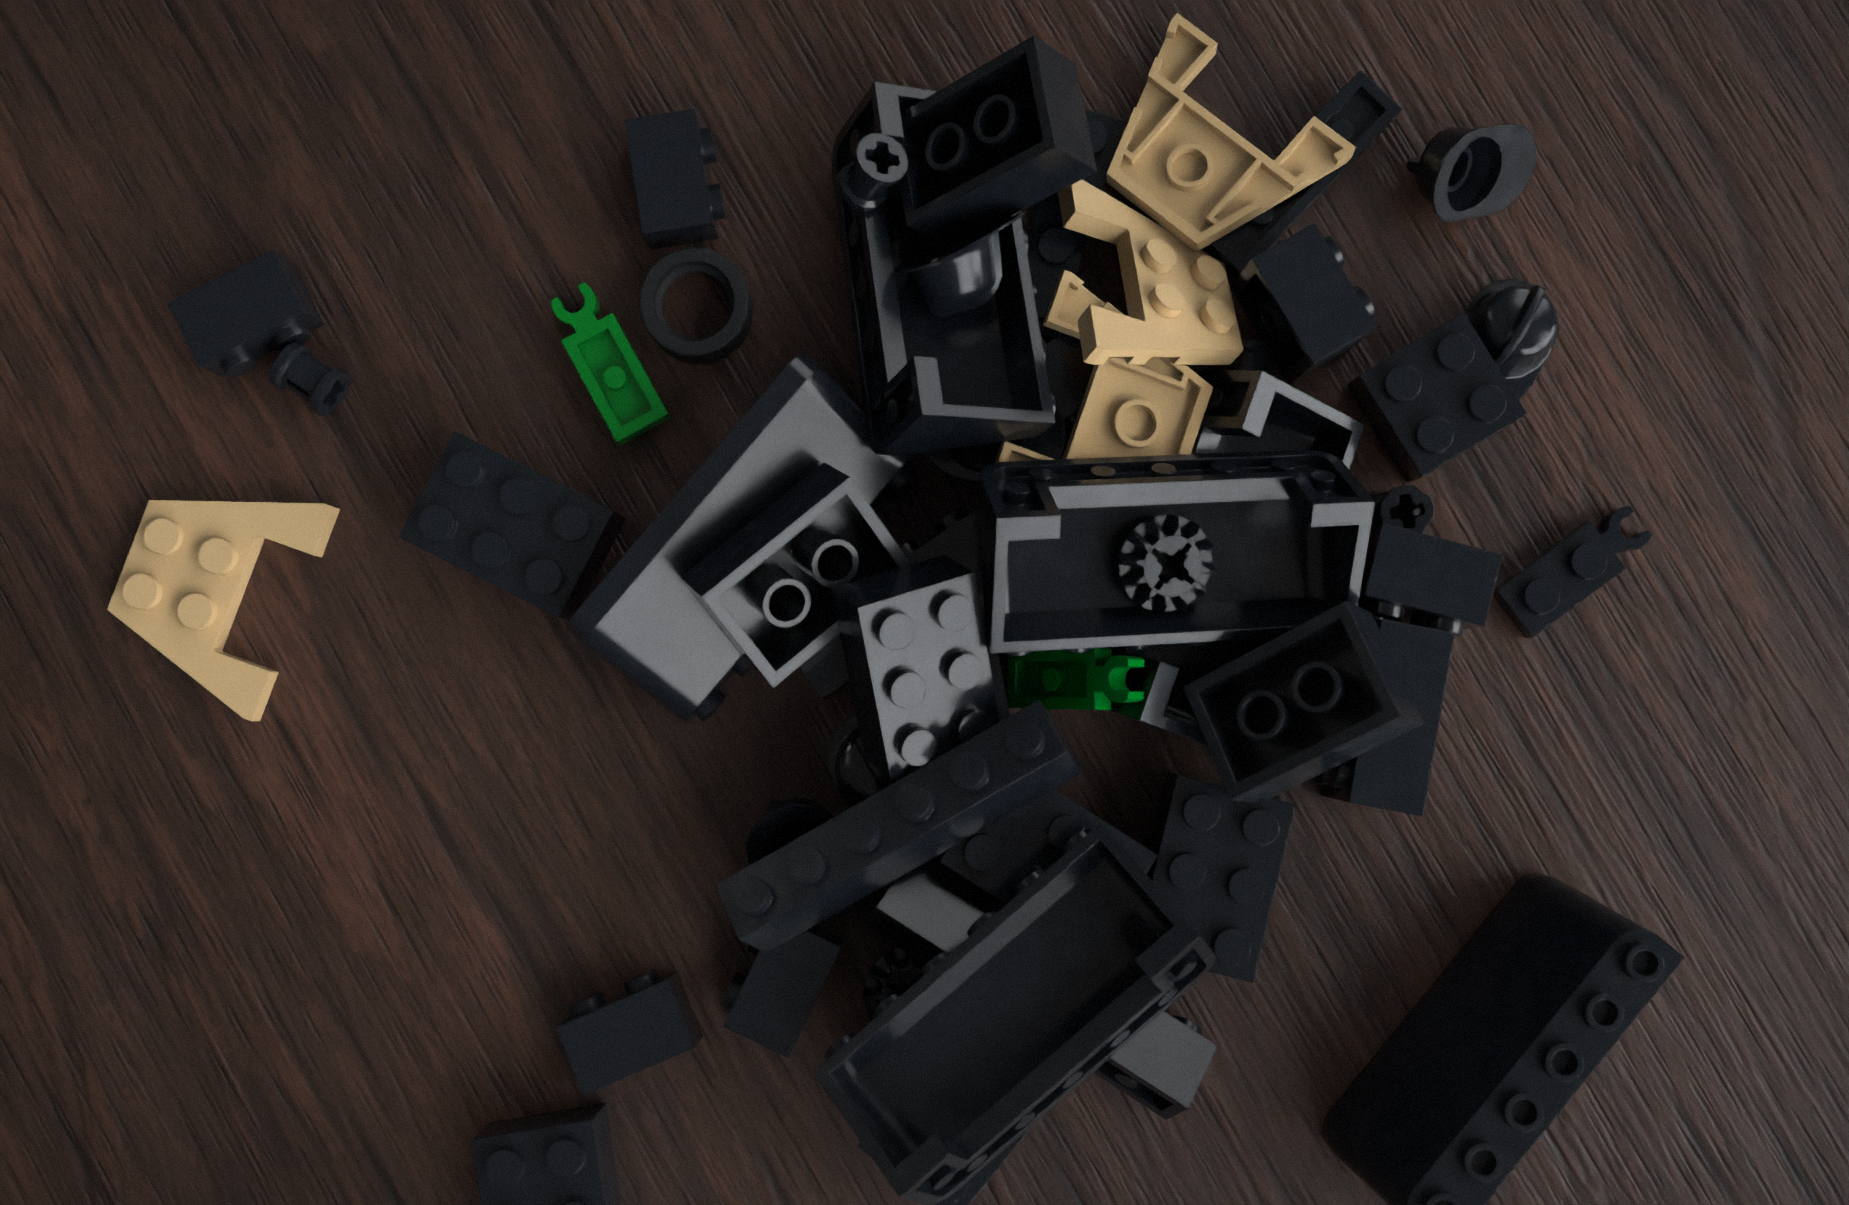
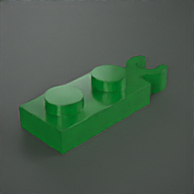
M583 282L578 285L585 300L584 306L580 311L575 313L568 312L558 297L551 300V306L554 314L563 324L574 328L576 333L561 341L614 439L621 446L667 421L671 416L618 319L611 313L598 320L597 317L600 311L598 297Z
M1092 648L1082 653H1073L1065 650L1032 651L1023 656L1008 655V708H1025L1037 700H1040L1046 709L1111 710V701L1117 703L1140 702L1144 700V692L1129 690L1125 678L1129 669L1144 667L1145 660L1138 656H1112V649Z

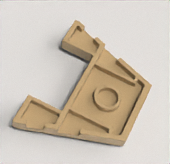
M1177 13L1171 19L1158 57H1155L1149 71L1145 88L1137 106L1133 109L1107 171L1106 183L1194 252H1198L1343 166L1352 158L1356 147L1313 116L1275 160H1272L1183 92L1216 55L1218 43Z
M1083 179L1058 191L1063 228L1116 245L1129 315L1126 316L1091 304L1077 320L1083 361L1085 363L1103 365L1109 357H1124L1127 365H1145L1151 357H1170L1173 365H1230L1243 351V345L1226 268L1223 262L1203 250L1194 252L1164 227Z
M1064 270L1059 275L1042 325L1080 339L1077 320L1090 304L1120 314L1123 313L1108 301L1104 303L1082 285L1084 281L1074 273ZM1109 357L1103 365H1094L1062 459L1191 454L1213 386L1187 365H1173L1170 357H1151L1145 365H1127L1124 357ZM1004 441L1000 445L994 463L1055 459Z
M149 500L107 610L243 719L261 721L279 672L223 652L225 642L264 540L269 539L322 558L340 509L325 503Z

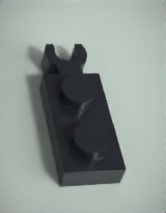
M1630 506L1618 508L1607 513L1601 521L1600 532H1598L1591 521L1582 523L1494 589V598L1524 638H1533L1625 570L1626 567L1617 557V553L1640 549L1650 541L1652 534L1648 530L1638 532L1630 539L1622 535L1620 531L1621 521L1634 512Z

